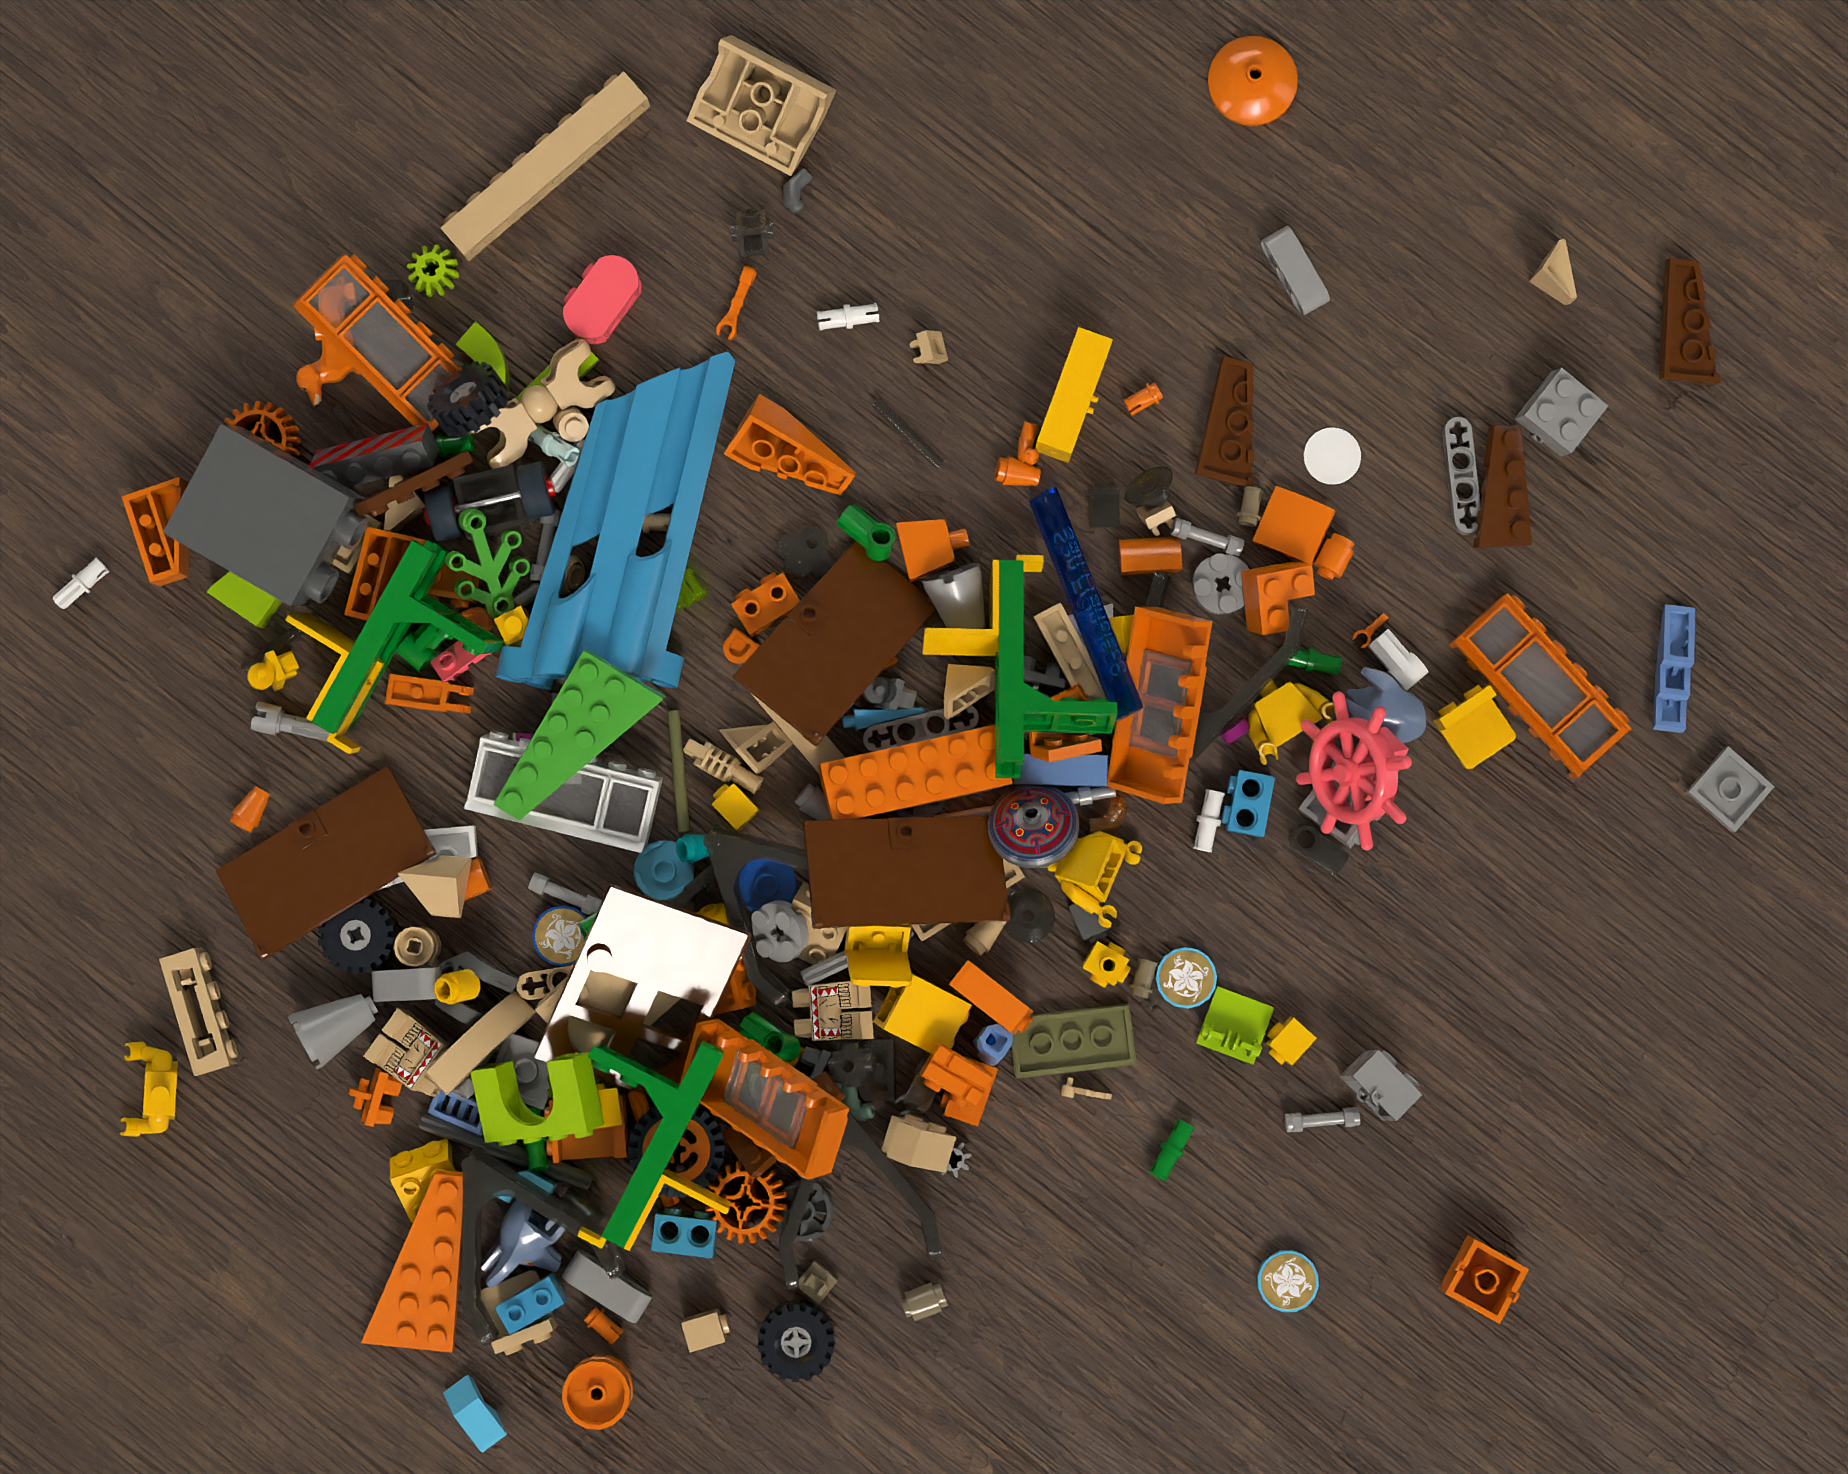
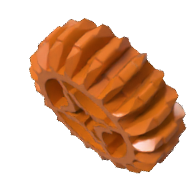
M255 401L252 410L251 406L245 403L243 404L244 413L234 409L232 412L236 418L234 420L227 417L224 419L226 424L241 426L242 428H245L253 421L260 420V422H256L254 429L249 432L263 438L289 455H300V451L293 448V445L301 444V439L292 437L299 432V428L296 425L290 426L294 419L290 415L284 416L285 410L281 407L275 410L274 404L268 402L263 408L260 401ZM272 421L280 429L282 443L272 440V428H270Z
M738 1160L735 1164L736 1171L731 1164L725 1165L724 1168L727 1176L719 1171L716 1179L720 1183L711 1182L708 1187L715 1190V1194L731 1202L730 1206L736 1210L739 1224L733 1222L728 1215L710 1206H706L705 1211H715L716 1216L711 1217L710 1220L720 1221L721 1224L716 1229L717 1233H722L727 1228L726 1239L732 1240L737 1233L739 1244L745 1242L747 1234L748 1240L752 1244L757 1242V1233L763 1240L768 1238L766 1228L772 1232L777 1231V1225L773 1220L778 1222L784 1220V1216L777 1213V1210H786L788 1208L787 1204L779 1203V1198L787 1197V1192L778 1193L777 1187L782 1186L784 1182L783 1180H778L773 1183L772 1179L775 1177L776 1171L771 1170L766 1175L763 1173L756 1179L767 1190L769 1200L760 1197L756 1193L755 1178L748 1174L740 1160ZM739 1176H745L744 1183L741 1184L740 1191L737 1194H724L726 1188L734 1179ZM748 1194L750 1196L748 1199L752 1198V1202L760 1204H754L744 1209L743 1206L745 1204L741 1205L740 1201H736V1199L746 1197ZM755 1209H768L767 1215L762 1222L754 1227H748V1222Z

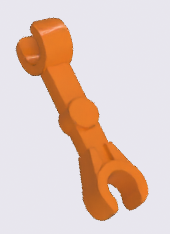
M747 265L744 266L739 280L740 284L731 301L730 309L716 327L718 336H720L724 326H730L732 332L728 339L731 341L736 337L738 315L744 306V300L749 287L752 286L756 278L757 272L755 268Z

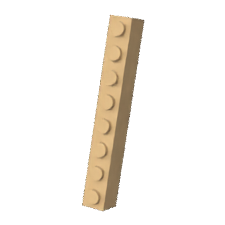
M624 71L619 76L617 74L611 76L604 83V89L597 95L591 94L585 98L577 112L573 115L569 113L564 116L558 123L559 127L551 134L545 133L536 141V147L526 154L524 152L517 156L509 170L505 173L500 172L490 180V186L482 193L480 191L474 193L467 200V205L461 211H454L445 218L444 225L441 227L442 231L468 261L480 253L650 107L648 98Z

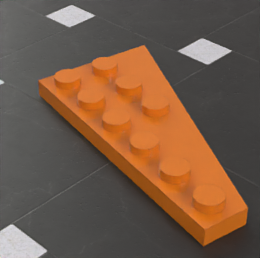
M436 1170L361 1343L453 1352L455 1348L468 1173Z

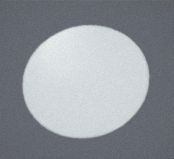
M1325 428L1316 432L1308 440L1304 450V462L1307 470L1315 479L1325 484H1340L1349 480L1358 470L1361 461V451L1356 439L1347 431L1339 428Z

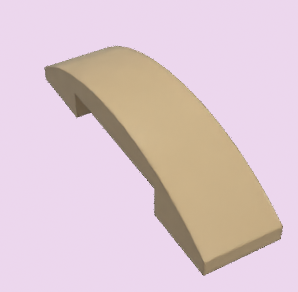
M513 991L464 1033L425 1074L448 1095L512 1033L514 1034L536 1011L516 991Z

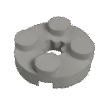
M1215 554L1202 561L1192 578L1193 592L1197 603L1204 610L1216 615L1230 614L1241 609L1244 606L1241 571L1249 570L1248 566L1241 559L1230 554ZM1227 577L1229 579L1228 584L1231 586L1230 590L1223 589L1221 592H1218L1216 590L1218 585L1214 582L1215 579Z
M783 900L769 902L751 916L753 935L757 943L756 949L759 955L764 958L769 957L777 962H788L802 954V949L808 944L809 932L807 923L802 914L797 915L791 909L794 906L789 902ZM777 925H778L779 930H783V932H784V935H783V936H780V935H779V933H778V931H777Z

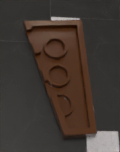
M1674 258L1665 261L1659 380L1707 385L1721 384L1720 374L1716 373L1714 363L1716 358L1715 347L1711 346L1708 330L1711 328L1709 316H1706L1703 301L1706 298L1699 261Z
M1226 356L1221 358L1194 475L1243 488L1246 486L1254 487V477H1252L1254 450H1252L1253 419L1251 407L1253 403V364Z
M1521 425L1489 427L1484 459L1486 474L1485 481L1481 482L1480 494H1483L1481 510L1477 512L1476 523L1479 526L1477 537L1474 538L1473 548L1526 547L1532 545Z
M468 451L447 457L436 462L433 467L425 468L417 472V474L395 483L394 487L381 490L354 504L359 516L370 513L372 517L388 511L389 507L387 504L396 500L398 504L414 498L413 491L421 487L423 492L440 485L438 479L447 475L448 479H452L466 472L463 466L472 463L473 460Z
M823 1072L811 1079L818 1084V1087L840 1102L846 1097L833 1077L827 1072ZM796 1092L787 1093L775 1100L769 1122L788 1135L790 1134L801 1097ZM732 1126L722 1131L723 1137L751 1177L757 1179L777 1161L773 1154L755 1145L752 1139L742 1132L734 1130Z

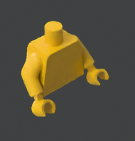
M1269 673L1253 682L1262 699L1251 705L1252 710L1248 715V722L1250 724L1248 735L1257 751H1259L1260 760L1263 765L1267 764L1265 757L1267 754H1273L1275 759L1278 760L1277 747L1303 731L1301 729V722L1308 719L1315 724L1323 719L1321 716L1323 714L1328 724L1333 722L1329 716L1335 713L1334 704L1330 703L1319 692L1303 684H1293L1291 682L1277 688Z
M1097 831L1082 838H1077L1071 851L1061 860L1047 868L1050 872H1055V877L1061 883L1062 891L1076 905L1090 914L1096 913L1099 924L1102 927L1110 928L1112 923L1105 919L1103 914L1108 913L1116 918L1117 911L1111 905L1102 907L1099 903L1106 902L1123 858L1131 865L1139 863L1140 856L1131 852L1140 854L1142 852V845L1138 841H1131L1125 844L1123 839Z
M143 1041L125 1043V1046L130 1048V1055H125V1060L146 1061L143 1119L123 1117L120 1122H126V1129L124 1132H120V1135L138 1137L140 1134L162 1133L168 1129L169 1119H175L178 1061H172V1055L168 1051L146 1046Z

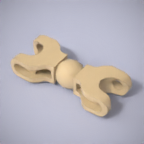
M576 339L556 351L551 359L548 375L540 380L543 385L527 388L521 395L520 401L513 398L506 402V407L499 409L501 414L497 418L493 417L490 419L491 424L488 426L484 424L480 427L481 430L490 426L499 428L501 434L499 442L487 455V461L492 469H502L519 459L526 450L529 434L537 429L534 423H543L551 420L556 414L558 407L562 411L574 405L581 408H593L614 392L615 384L612 379L606 376H599L588 382L579 381L577 375L578 367L590 356L591 352L590 346L585 339Z

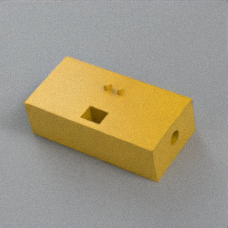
M1078 327L1036 442L1035 449L1039 453L1069 463L1087 413L1093 414L1094 408L1089 407L1091 401L1095 403L1098 401L1099 397L1093 396L1113 339Z

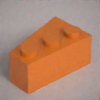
M181 477L121 496L149 582L159 587L189 577V548L162 533L189 484L188 481Z
M367 527L344 615L367 622L411 541L416 540L424 546L426 540Z

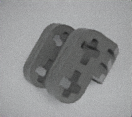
M468 951L447 959L438 965V967H441V975L470 969L479 979L510 993L514 991L519 981V978L509 971ZM435 999V1005L450 1016L470 1026H473L488 1013L466 1001L446 1004Z

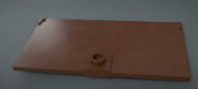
M855 541L736 671L732 678L801 733L806 740L817 746L928 618L936 612V608L928 594L923 593L884 560L874 561L866 555L864 547Z
M386 766L316 810H312L292 822L285 829L216 870V873L252 940L259 957L265 960L400 877L397 874L398 872L421 864L436 855L437 852L390 767Z
M989 816L804 821L803 831L812 928L1010 921L1003 858L994 850L989 839L987 827Z

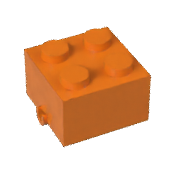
M1467 1235L1439 1289L1448 1296L1500 1324L1510 1304L1518 1300L1520 1295L1518 1290L1529 1269Z

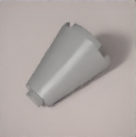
M979 563L959 566V569L952 571L948 569L931 575L922 581L926 593L947 628L986 629L982 569Z
M357 994L295 1012L287 1017L290 1023L293 1024L297 1036L318 1070L376 1020L373 1014L377 1013L378 1010L370 996L363 998L362 994Z

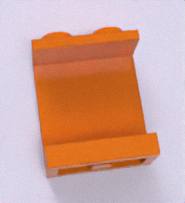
M626 1093L618 1094L622 1125L593 1129V1135L583 1138H575L574 1134H567L568 1137L564 1139L549 1141V1137H547L548 1156H553V1163L572 1159L614 1156V1158L628 1157L629 1132ZM553 1099L549 1101V1106L545 1107L544 1116L547 1118L553 1108Z

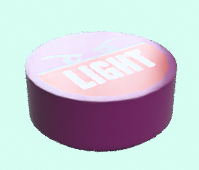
M1243 716L1227 726L1220 733V736L1226 743H1232L1250 729V724Z

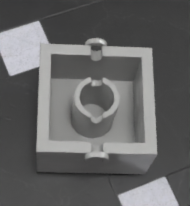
M1559 368L1550 372L1515 417V420L1533 434L1532 438L1536 442L1546 444L1561 457L1574 451L1608 405L1567 371Z
M1379 1050L1364 1051L1339 1076L1356 1093V1098L1359 1102H1365L1381 1120L1397 1121L1422 1096L1416 1089L1419 1086L1416 1080L1406 1072L1402 1074L1395 1067L1397 1064L1396 1060L1385 1050L1382 1052ZM1361 1095H1362V1096L1366 1095V1097H1365L1364 1099H1361V1098H1360Z

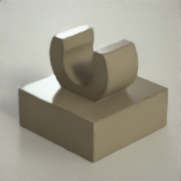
M814 1260L795 1283V1286L817 1304H820L837 1283L838 1278Z

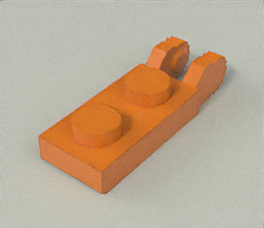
M389 674L385 704L445 713L453 711L470 714V706L460 703L450 704L448 700L450 692L469 696L473 695L474 688L451 685L450 682L443 683V681Z

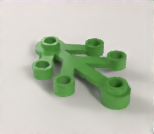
M468 507L460 513L459 525L462 529L471 533L480 565L466 559L458 551L449 552L445 558V563L453 571L462 570L486 581L489 592L476 588L467 579H459L454 585V591L463 599L472 598L485 604L487 614L495 619L514 609L515 602L511 594L520 576H525L529 572L530 564L520 556L512 558L509 563L510 571L501 586L498 576L511 550L521 544V535L513 529L504 530L500 537L501 543L492 559L483 531L486 525V517L478 509ZM478 517L477 525L472 527V519ZM511 534H514V541L508 544V537ZM459 556V563L453 566L452 560ZM519 562H523L522 569L516 571V565ZM468 584L467 592L461 593V587ZM504 600L503 607L497 609L498 602Z

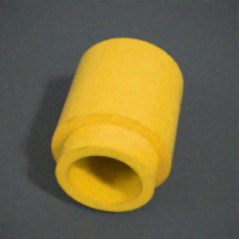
M470 969L443 974L434 984L436 998L446 1004H455L474 999L480 992L479 978Z

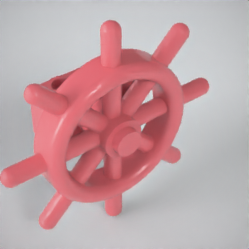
M1337 691L1332 697L1336 721L1327 724L1321 730L1308 719L1301 722V729L1314 742L1310 751L1309 772L1299 773L1296 776V782L1300 785L1312 784L1319 802L1327 811L1320 826L1324 834H1329L1332 831L1337 820L1348 824H1357L1361 847L1363 850L1368 851L1373 847L1369 821L1376 820L1385 813L1398 824H1403L1407 819L1406 814L1393 801L1397 792L1398 771L1410 768L1412 766V759L1406 756L1409 748L1386 726L1380 727L1386 716V709L1384 707H1376L1369 721L1357 717L1349 718L1345 695ZM1352 734L1360 739L1356 748ZM1339 737L1341 740L1342 751L1335 745ZM1331 759L1336 763L1334 768H1331ZM1333 780H1336L1340 784L1338 789L1336 788ZM1350 792L1353 806L1346 802ZM1371 800L1370 803L1366 806L1365 801Z

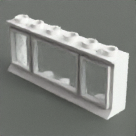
M490 731V735L485 734L480 737V745L464 809L639 853L645 850L663 780L662 777L656 776V771L646 768H638V771L626 769L627 764L610 760L606 764L598 762L597 757H594L526 816L518 820L493 804L531 740L520 738L519 742L509 740L508 734L497 731Z

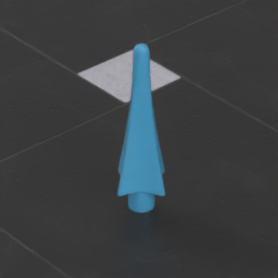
M923 707L897 709V711L854 709L852 711L853 715L842 716L843 728L855 727V731H859L873 725L923 714L925 709Z

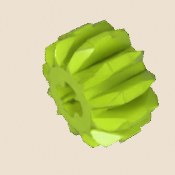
M434 245L430 252L426 246H422L423 255L419 256L415 252L412 253V257L417 262L407 264V268L413 272L408 276V279L411 283H416L415 289L418 292L425 289L426 295L432 297L436 289L440 296H444L445 291L443 287L445 285L450 289H453L455 286L450 278H459V273L453 270L458 266V262L456 259H450L452 253L448 249L441 252L440 246ZM435 265L437 267L435 269L436 275L431 276L429 274L431 272L430 267Z

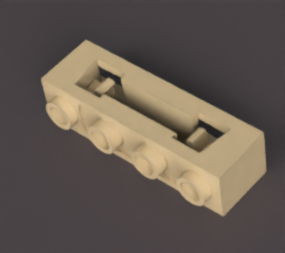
M200 947L159 959L194 1077L237 1064L235 1057H238L237 1046L233 1039H229L227 1032L229 1019L224 1010L221 1011L218 1002L221 994L217 982L212 981L209 972L212 969L209 954L203 952V948ZM197 983L194 988L208 1034L212 1033L213 1035L212 1038L201 1041L200 1037H203L191 993L189 989L185 990L184 985Z

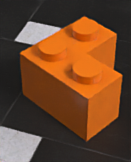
M1291 561L1241 571L1247 630L1260 635L1290 630L1287 600L1315 595L1312 565Z

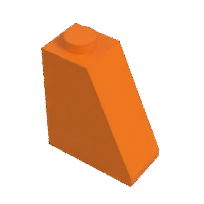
M967 960L949 983L950 986L1014 1035L1018 1031L1023 1033L1033 1020L1030 1017L1033 1013L1031 1008L969 960Z

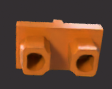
M375 1067L369 1091H367L370 1080L361 1078L358 1088L349 1087L347 1093L355 1097L353 1104L355 1109L361 1110L364 1099L366 1100L360 1120L364 1122V1125L374 1127L375 1123L391 1124L394 1108L380 1104L383 1093L398 1097L402 1086L400 1081L383 1068Z

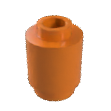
M1333 533L1330 539H1326L1314 562V566L1318 568L1316 573L1331 581L1334 577L1341 578L1354 554L1352 549L1355 544L1346 537Z

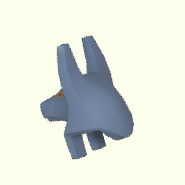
M1363 667L1361 674L1373 686L1363 689H1348L1346 694L1349 699H1346L1349 718L1357 717L1369 721L1374 709L1382 706L1386 709V716L1380 727L1386 726L1402 743L1410 742L1420 737L1426 728V713L1423 703L1413 694L1401 689L1395 679L1385 672Z
M521 1195L514 1201L504 1216L500 1226L499 1237L480 1264V1268L486 1272L499 1260L485 1281L489 1287L496 1286L518 1264L536 1266L552 1272L557 1271L561 1265L562 1255L551 1244L557 1241L568 1226L567 1221L563 1217L559 1219L563 1213L559 1206L555 1205L542 1218L532 1211V1199Z

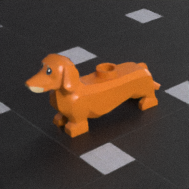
M339 276L335 286L323 288L318 294L319 313L334 328L346 318L344 315L346 311L345 302H348L350 306L356 305L353 282L344 284L345 279ZM314 328L316 341H322V356L317 362L300 368L297 372L296 382L302 391L308 393L312 405L317 406L322 400V384L340 382L352 371L357 375L361 374ZM349 329L342 336L355 348L354 339Z

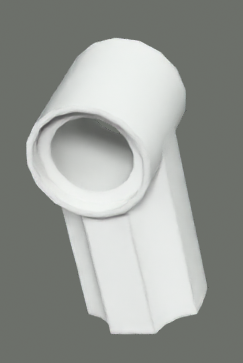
M1389 629L1368 645V648L1388 670L1387 674L1394 678L1401 689L1405 691L1428 673L1421 660L1412 652L1409 653Z

